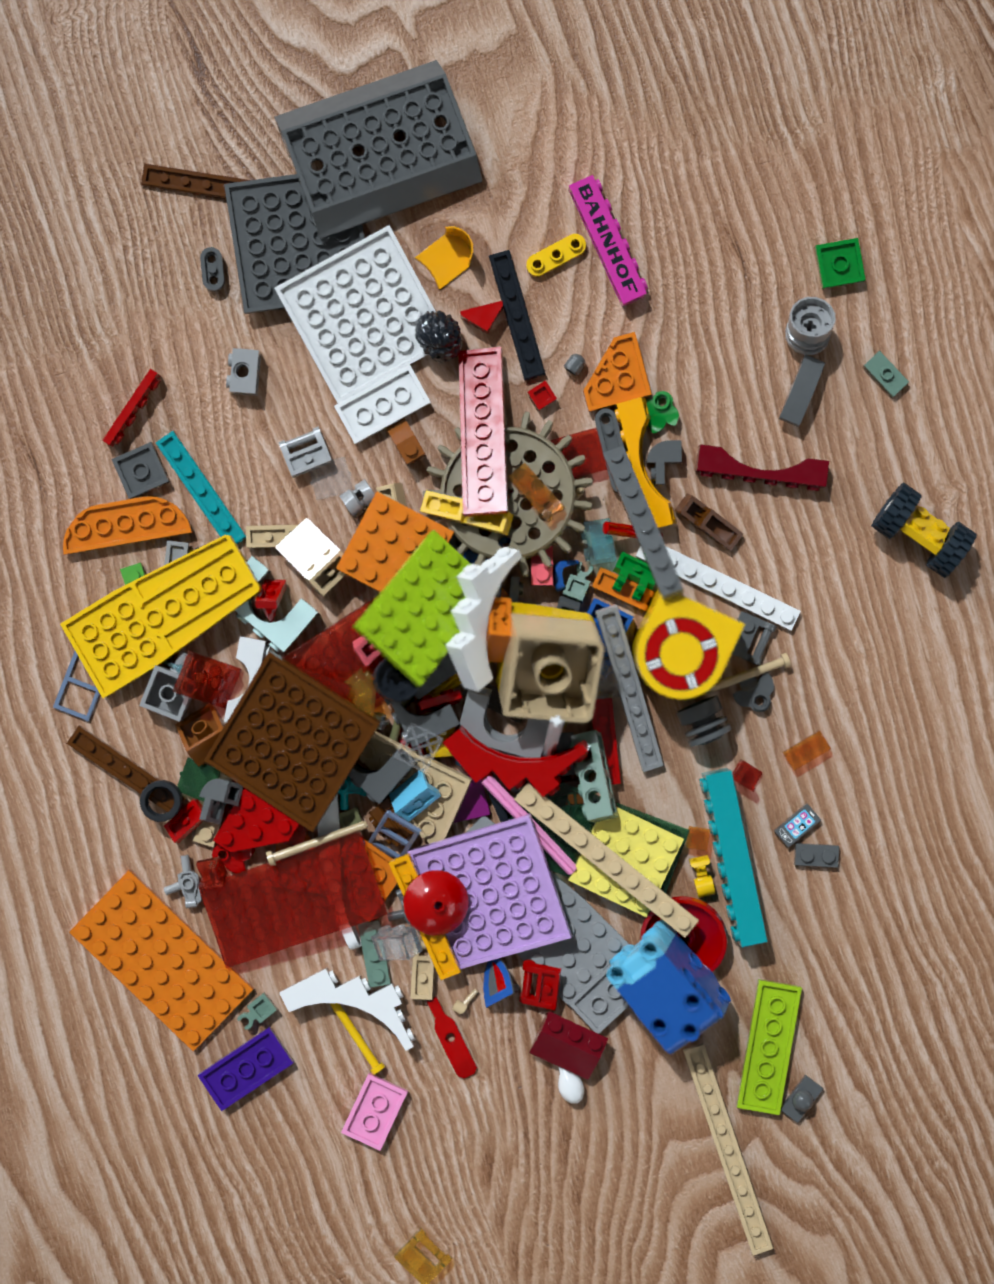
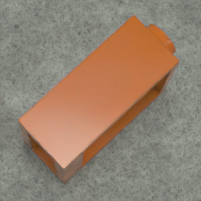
M494 597L486 630V650L488 662L502 663L511 638V598Z

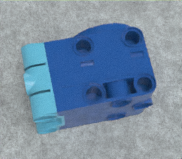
M664 920L657 921L635 946L631 944L624 946L609 961L611 964L607 971L609 982L626 1000L637 1017L661 1046L671 1055L690 1041H695L701 1033L721 1020L731 1002L729 994L720 986L714 973L702 964L699 957L691 951L677 932Z

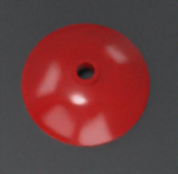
M442 870L426 871L415 877L408 885L403 899L404 912L410 924L421 933L432 936L444 935L455 930L463 922L469 906L468 894L463 883L453 874ZM436 902L442 903L439 909L434 908Z

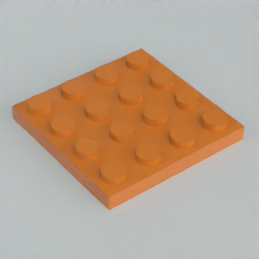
M377 491L336 569L382 592L430 531L435 530L448 543L454 531Z

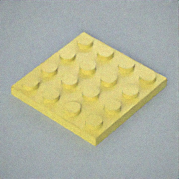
M616 807L618 817L595 822L590 833L658 888H661L684 839L619 807ZM580 853L575 863L577 869L569 876V881L647 917L650 911L648 907Z

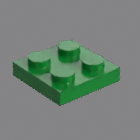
M858 238L815 245L822 289L866 281Z

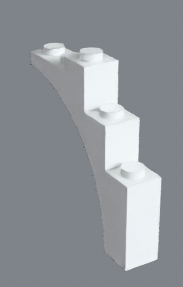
M501 548L492 558L483 562L482 566L471 564L465 567L464 571L457 576L466 599L460 601L458 606L451 611L460 633L455 635L446 644V648L464 688L479 692L493 679L486 650L488 618L501 582L510 569L522 558L520 551L517 549Z
M325 968L279 992L288 1012L319 1003H339L359 1008L386 1024L397 1036L405 1050L414 1047L412 1041L416 1039L410 1028L406 1030L403 1024L406 1019L401 1009L396 1010L395 1008L402 1004L401 998L404 996L399 986L394 987L393 983L369 994L368 991L371 988L366 978L361 979L359 975L336 987L335 983L338 980L333 970L329 972L328 968Z

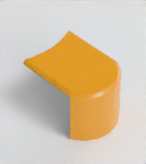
M454 226L445 227V234L418 254L415 259L428 269L440 290L470 267L473 257V242L463 229Z

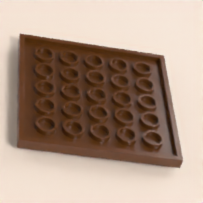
M269 651L204 761L313 832L381 722L275 652Z

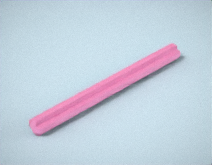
M488 776L482 781L483 786L514 818L528 815L493 776ZM533 820L542 848L568 875H571L577 869L576 864Z

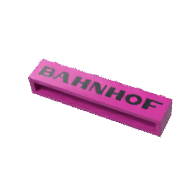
M591 175L569 185V193L621 307L645 297L647 294L646 290H648L647 283L637 273V270H639L635 258L631 259L628 253L630 250L626 238L622 239L620 236V224L610 214L612 207L609 200H604L601 194L603 187L599 179L595 180L594 176Z

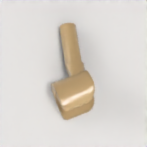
M474 989L464 1002L457 999L452 1010L459 1014L464 1013L469 1002L479 992Z

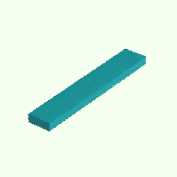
M171 431L155 442L219 536L231 535L236 544L246 539V534L176 433Z

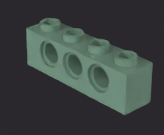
M592 730L572 735L570 748L585 740L590 746L588 751H592L590 760L585 761L583 759L579 763L577 761L574 763L575 774L579 776L580 780L578 791L584 800V805L582 806L584 817L593 823L618 817L601 732ZM595 771L596 779L593 782H589L588 777L590 773ZM599 792L601 795L600 801L594 804L593 796Z

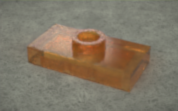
M818 730L782 753L792 770L795 771L831 748L821 731Z

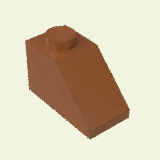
M405 418L386 428L407 466L426 456Z

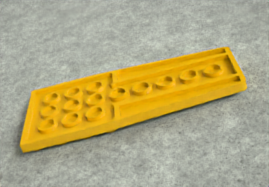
M224 535L114 590L60 625L101 697L107 698L153 670L155 665L159 666L257 595L261 591V586L231 535Z

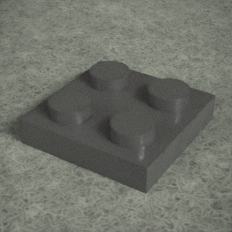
M152 442L111 459L129 499H133L170 482Z

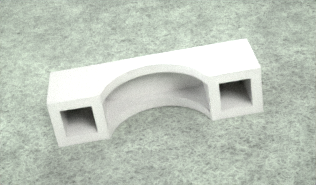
M240 636L236 658L246 666L249 672L250 684L270 651V646H267L268 641ZM243 694L236 699L228 700L224 722L228 721Z

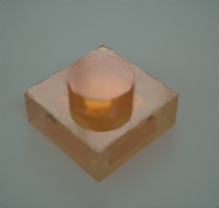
M689 826L685 848L707 851L710 829Z

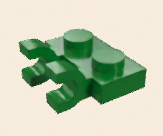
M623 551L621 552L613 570L618 576L612 589L620 592L628 578L638 583L632 598L640 601L646 588L652 590L656 582L648 563Z

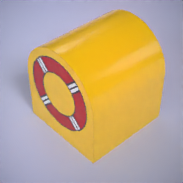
M657 588L632 643L631 654L637 675L648 688L667 697L687 699L701 695L708 691L720 678L745 624L681 594L663 600Z

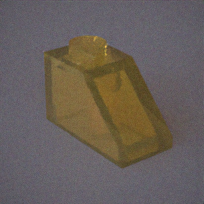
M360 668L342 683V690L357 707L374 717L376 690L373 685V676L370 671L365 672Z

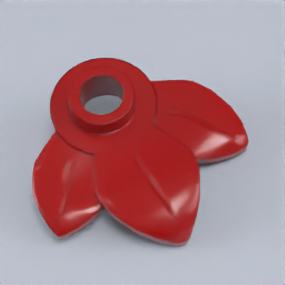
M218 844L212 851V858L217 864L225 865L230 872L241 873L246 870L243 861H246L253 855L255 848L229 852ZM225 851L227 853L226 858H220L219 852Z

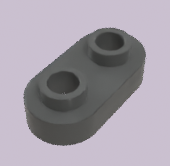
M208 247L200 255L202 281L209 291L216 292L221 290L225 284L223 257L218 249ZM215 256V262L210 263L208 261L209 257ZM213 277L218 278L216 284H211L210 282Z

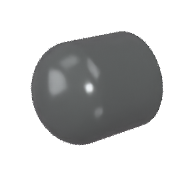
M572 354L565 363L564 368L573 375L578 376L586 364L585 359L580 354Z

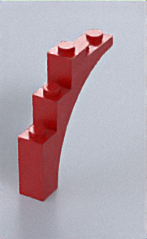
M460 726L443 741L445 747L475 783L479 780L483 781L488 776L491 777L493 770L508 790L514 786L518 789L527 781L525 779L527 778L542 797L546 794L551 796L560 789L558 785L562 779L558 774L563 776L571 769L570 765L573 762L577 761L579 763L588 756L587 751L590 747L583 740L572 748L555 755L538 758L518 757L504 754L486 746L473 737L463 726Z

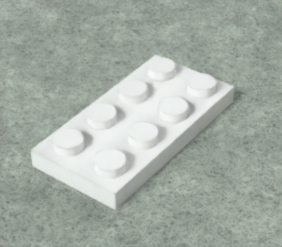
M408 365L338 403L334 407L356 445L429 405L431 402L412 367Z

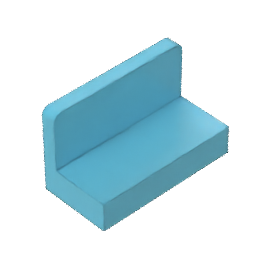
M419 770L390 793L389 797L395 813L410 822L441 797V794L437 788L427 782L424 772Z

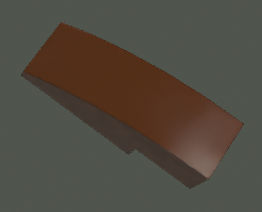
M688 493L674 510L729 551H732L743 535L741 531L713 509L708 508L696 497Z

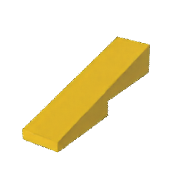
M431 491L425 492L420 512L506 536H508L514 516L508 511V513L464 517L463 499Z

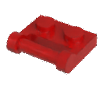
M525 960L523 962V987L519 995V1002L556 1010L562 969L537 964L532 960ZM533 973L538 974L536 996L530 993Z

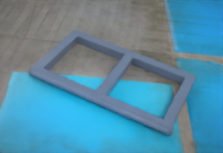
M75 651L53 708L89 722L100 693L95 686L70 677L78 658ZM68 681L96 692L87 715L59 705Z
M387 810L370 837L369 842L391 857L398 858L407 853L421 832V829ZM388 817L414 832L409 841L383 826ZM379 831L406 846L402 853L398 854L374 840Z

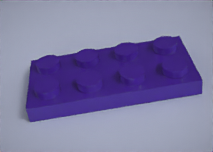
M269 1026L200 1072L197 1076L219 1109L223 1111L292 1065L294 1061L273 1029Z

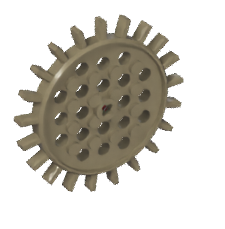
M525 411L520 428L507 427L508 418L505 412L506 446L511 442L518 445L517 450L514 452L506 450L507 490L511 493V497L507 498L508 511L514 515L513 519L522 521L521 527L518 529L510 527L508 536L492 532L490 536L483 537L480 535L481 528L464 526L462 523L447 519L446 522L449 529L454 531L453 536L462 543L456 551L462 556L468 549L477 554L478 558L474 564L482 566L486 558H492L499 549L503 548L499 546L501 538H509L511 543L508 548L520 551L522 556L519 560L520 571L524 577H528L529 568L526 559L539 555L542 563L549 569L552 567L551 560L545 550L554 543L562 551L568 554L571 552L569 544L561 538L567 527L584 534L585 527L581 523L571 520L574 509L592 510V503L575 500V489L592 486V478L574 480L571 469L581 466L586 462V458L584 455H580L570 461L566 460L562 451L571 444L572 437L570 435L564 437L557 445L546 439L552 431V421L548 420L544 424L542 431L538 434L528 430L531 422L530 412ZM457 427L454 430L457 438L461 441V429ZM439 445L438 451L442 456L450 459L445 470L428 466L427 473L433 477L442 478L441 490L423 491V496H425L426 491L463 499L454 495L455 489L462 487L461 447L453 453L447 447ZM533 453L536 455V460L528 463L524 460L525 455ZM550 463L555 466V470L552 473H545L543 471V467L546 464ZM516 472H524L525 478L522 481L514 480L513 476ZM535 482H541L544 484V488L540 492H535L532 490V485ZM556 492L563 496L562 500L557 503L550 499L551 495ZM523 501H531L533 507L530 510H523L521 508ZM543 511H549L552 514L551 519L548 521H542L539 516ZM429 514L426 515L427 518L433 521L443 519ZM531 530H539L541 533L540 537L536 540L530 539L528 534Z

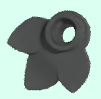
M766 672L759 679L753 677L740 682L741 690L733 694L737 704L742 707H751L756 712L766 711L771 704L770 695L774 690V683L770 674ZM758 697H761L763 699L762 705L756 704V699Z

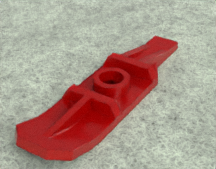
M437 997L427 1001L435 1018L434 1030L457 1076L467 1078L475 1074L477 1065L454 1019L444 1013ZM448 1034H454L455 1039L453 1041H448Z

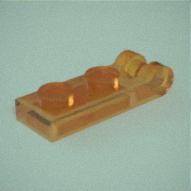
M526 463L508 477L548 523L553 519V515L565 509L564 505L552 494ZM549 501L552 506L545 509L543 505Z

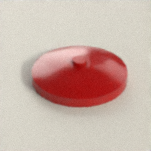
M687 896L672 897L673 900L699 920L686 937L682 936L679 932L677 934L691 951L699 957L702 964L713 972L722 962L727 949L728 935L722 918L714 908L702 900ZM651 910L643 922L641 940L642 936L657 921L662 920Z

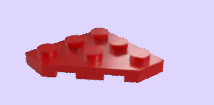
M244 788L239 805L233 806L213 841L229 852L289 841L300 824Z

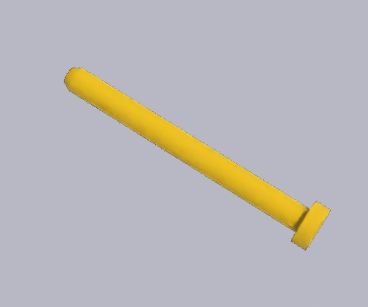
M329 1003L372 1067L370 1070L372 1075L381 1071L385 1065L383 1062H378L339 1003Z

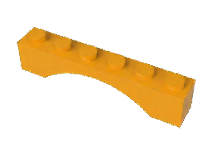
M640 397L618 403L615 415L617 421L622 424L621 438L623 443L627 444V456L632 464L658 528L677 524L672 503L654 487L644 465L643 440L650 421L646 399Z

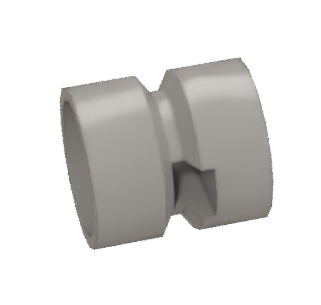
M364 479L355 485V490H347L340 495V498L354 519L365 513V508L369 507L375 494ZM364 495V498L360 501L358 498Z

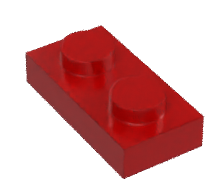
M452 689L441 692L440 696L432 697V695L422 697L416 706L418 715L435 711L448 704H451V706L459 704L462 699L460 690L453 692Z
M193 799L164 825L174 843H180L204 821L199 819L203 806L198 799Z

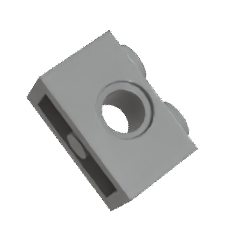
M233 348V353H229L228 366L231 367V375H227L226 388H230L229 392L231 394L258 396L261 352L259 350ZM247 367L249 370L246 377H239V368Z

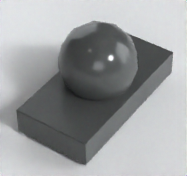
M805 1074L782 1104L781 1111L798 1123L806 1111L812 1108L813 1102L824 1088Z

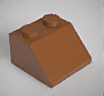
M212 702L184 718L183 721L175 724L186 752L198 767L206 763L204 761L205 757L225 726V722Z

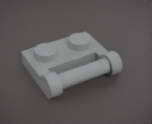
M319 426L313 428V431L285 442L283 440L278 442L292 478L333 462ZM317 439L318 443L290 454L289 449Z

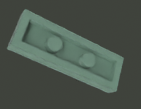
M380 919L358 923L370 988L391 984Z

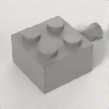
M179 651L174 666L170 669L161 665H155L139 706L176 721H183L199 683V680L186 676L185 673L192 655Z

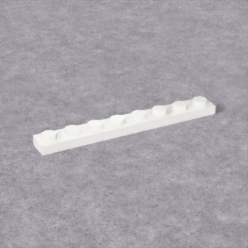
M640 546L636 557L647 561ZM666 546L678 577L792 631L801 612L800 610Z

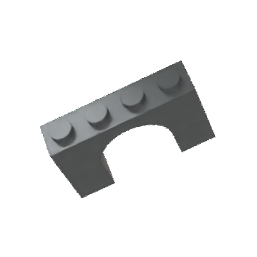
M398 673L390 677L394 681V685L402 682V678H399ZM385 700L386 704H391L395 711L392 713L396 724H401L404 732L401 734L406 744L411 743L412 747L460 724L451 704L426 715H416L409 712L401 702Z
M401 748L394 753L381 769L368 770L356 763L349 777L355 786L361 787L367 792L366 795L371 801L380 804L418 762Z

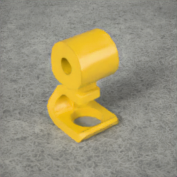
M708 855L688 859L690 866L695 869L697 875L693 881L698 898L715 895L712 877L708 875L706 865L710 864Z

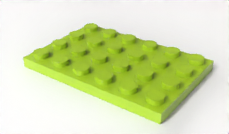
M435 530L430 531L353 626L361 636L417 687L424 683L448 652L446 644L455 635L460 633L451 611L458 606L460 601L466 599L457 576L464 571L465 567L471 565Z

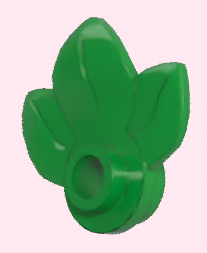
M657 392L652 399L646 400L650 415L648 424L653 434L663 430L667 423L672 426L677 425L679 412L673 406V398L668 392ZM661 399H666L664 406L659 405Z

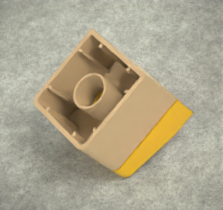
M511 602V638L503 662L497 663L496 684L504 716L551 720V718L559 715L561 720L586 723L591 720L604 647L594 618L590 614L535 604Z

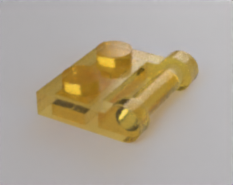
M422 1228L416 1231L413 1237L394 1255V1258L421 1284H429L448 1265L452 1257L448 1253L445 1254L425 1235L426 1232ZM419 1241L439 1260L436 1265L416 1246Z

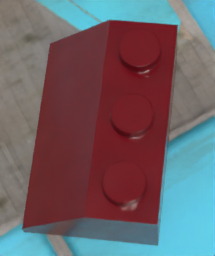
M549 1011L544 1016L529 1054L588 1080L599 1062L609 1038Z

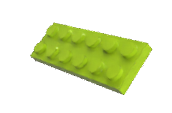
M758 979L736 1104L737 1108L780 1115L802 990L801 986Z

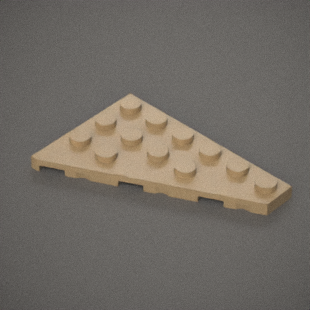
M375 732L359 759L370 770H378L387 763L396 751L402 748L418 763L395 789L417 771L422 770L427 782L439 790L441 797L414 817L410 823L421 829L420 836L423 839L425 838L429 844L446 839L472 782V778Z

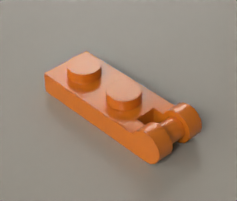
M600 567L591 587L645 612L649 607L647 604L650 597L653 598L654 591L646 588L640 601L632 598L638 585L637 583L626 579L621 591L618 592L612 589L618 575Z

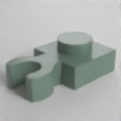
M579 562L576 567L577 576L570 574L562 594L583 603L591 585V581L586 580V578L592 575L593 566H590L587 572L581 571L583 564Z
M263 992L247 1005L250 1012L241 1013L237 1020L240 1021L242 1018H248L249 1024L244 1027L247 1030L252 1027L255 1019L261 1023L278 1008L266 993Z

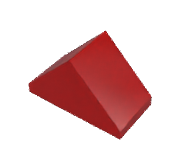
M498 301L460 311L461 319L488 334L503 309V302Z

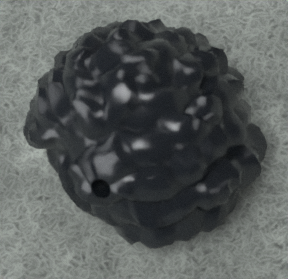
M439 310L437 312L431 311V313L426 311L424 315L420 316L415 327V338L420 347L424 349V354L430 355L435 362L442 364L457 357L461 352V328L451 315L446 316L444 312Z

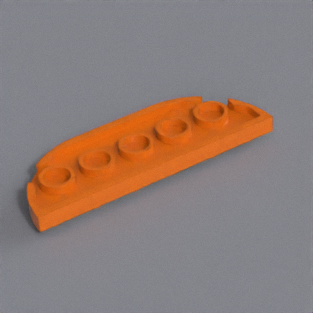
M146 496L94 505L80 512L65 532L63 554L79 553L193 532L189 520L181 509L165 499Z

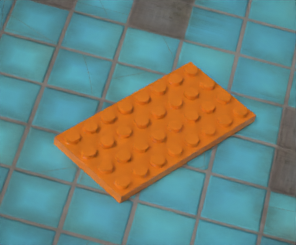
M131 869L69 931L78 942L193 1052L254 989Z

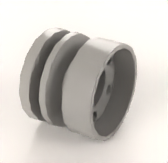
M806 297L798 300L793 305L785 330V339L795 352L803 355H814L822 352L827 347L835 324V312L832 306L825 300L817 297Z

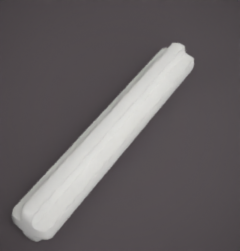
M559 715L550 720L542 751L543 757L555 755L564 723Z

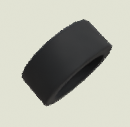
M158 780L147 785L140 796L142 812L150 820L156 822H165L172 819L179 813L183 804L180 789L173 782ZM158 788L167 789L174 797L172 809L164 814L154 812L149 806V796Z

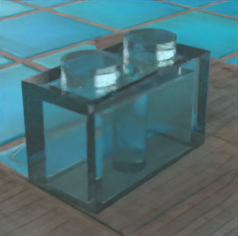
M610 518L583 523L585 531L584 534L581 533V539L586 540L587 545L583 552L585 562L589 561L590 565L616 561L613 535L604 534L602 531L604 522H610Z

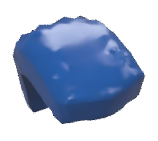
M561 560L556 563L553 569V581L557 592L565 588L562 575L563 569L578 564L579 560Z

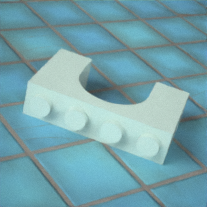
M253 556L247 561L260 583L270 570ZM251 599L235 610L238 613L236 617L244 624L249 622L255 627L253 631L261 638L267 637L271 641L269 645L278 653L280 650L286 652L319 614L304 599H300L286 617L272 623L263 621L254 613Z

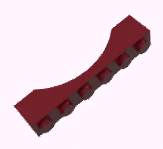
M700 444L698 446L695 472H700L702 477L712 478L713 474L722 475L721 479L734 480V477L743 478V482L756 483V480H763L765 485L777 486L778 482L786 483L785 487L798 489L799 485L807 486V490L820 491V488H825L827 484L829 461L807 458L801 463L786 469L761 470L740 463L722 447Z

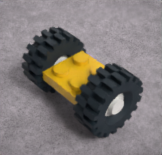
M903 482L880 509L871 527L888 539H891L899 530L910 536L932 552L926 566L943 578H946L958 567L961 560L965 558L967 552H969L974 544L977 534L959 521L949 528L944 521L935 518L924 507H920L918 503L922 495Z

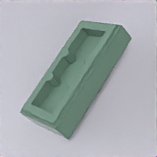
M878 351L863 365L891 397H894L909 383L881 351Z

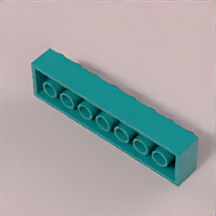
M728 768L702 773V778L699 779L701 791L706 793L707 797L703 801L706 813L708 812L711 816V820L708 821L710 833L713 836L715 835L716 841L712 842L715 855L720 859V863H717L718 873L721 878H724L725 884H721L723 896L729 901V905H726L728 918L733 921L734 925L730 926L732 938L741 947L767 942L732 771Z

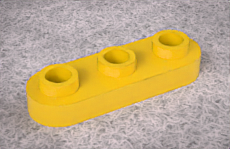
M571 234L531 255L526 263L528 273L534 277H540L580 256L586 248L584 237L580 234ZM577 241L579 247L573 248L571 243ZM554 251H558L560 253V257L554 258L552 256V253ZM535 261H539L541 263V267L535 268L533 266V263Z

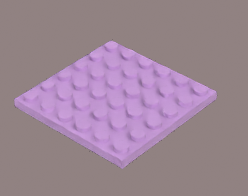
M531 814L407 851V853H410L419 875L431 870L446 871L456 876L466 888L469 899L467 914L463 922L455 930L446 934L461 969L572 937ZM441 902L434 904L435 909H439L442 906Z

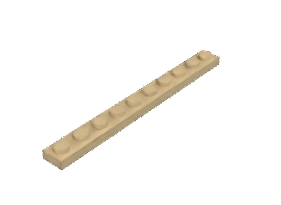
M527 783L514 800L682 936L686 937L699 921L546 796L542 797L530 783Z
M702 1043L684 1049L683 1051L752 1255L771 1250L773 1247L705 1045Z

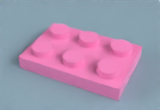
M368 1073L341 1133L380 1151L408 1090Z

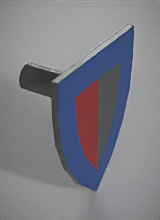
M500 958L488 961L486 965L483 983L486 1008L519 991V985L512 982L510 972Z

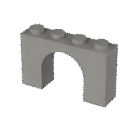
M483 687L479 692L468 690L459 727L463 726L477 740L492 749L501 750L505 754L536 758L542 756L550 720L528 718L527 726L521 732L513 735L499 733L493 729L487 719V708L492 689Z

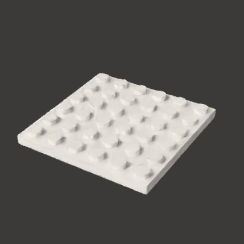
M390 225L275 287L279 298L337 403L346 400L428 355L424 354V349L420 347L415 338V327L420 316L424 315L426 311L430 313L431 311H436Z

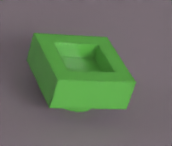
M141 562L120 569L125 585L146 575Z

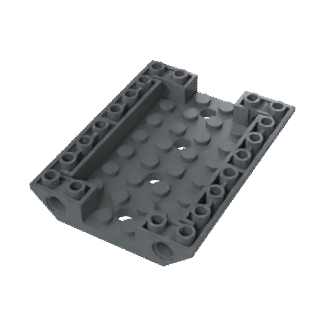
M437 60L274 117L288 156L292 160L300 181L307 207L320 239L482 182L476 152L446 73ZM442 117L446 120L447 124L445 127L439 128L434 124V120ZM396 132H403L406 139L403 142H397L394 140L393 135ZM356 146L363 147L365 150L364 155L360 157L355 156L352 153L353 148ZM321 161L324 165L323 169L314 171L311 168L312 162Z

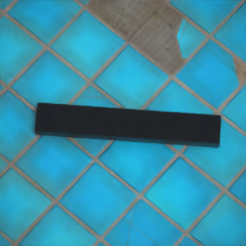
M510 250L489 255L524 381L543 376L545 371Z

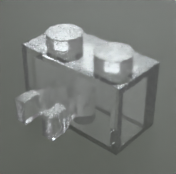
M390 925L379 928L378 933L371 937L379 961L409 960L423 951L419 940L421 935L414 927L399 925L391 928Z

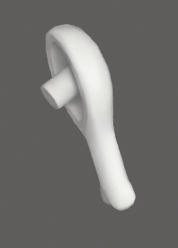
M558 1067L560 1072L558 1089L561 1096L570 1104H578L584 1096L582 1080L579 1076Z

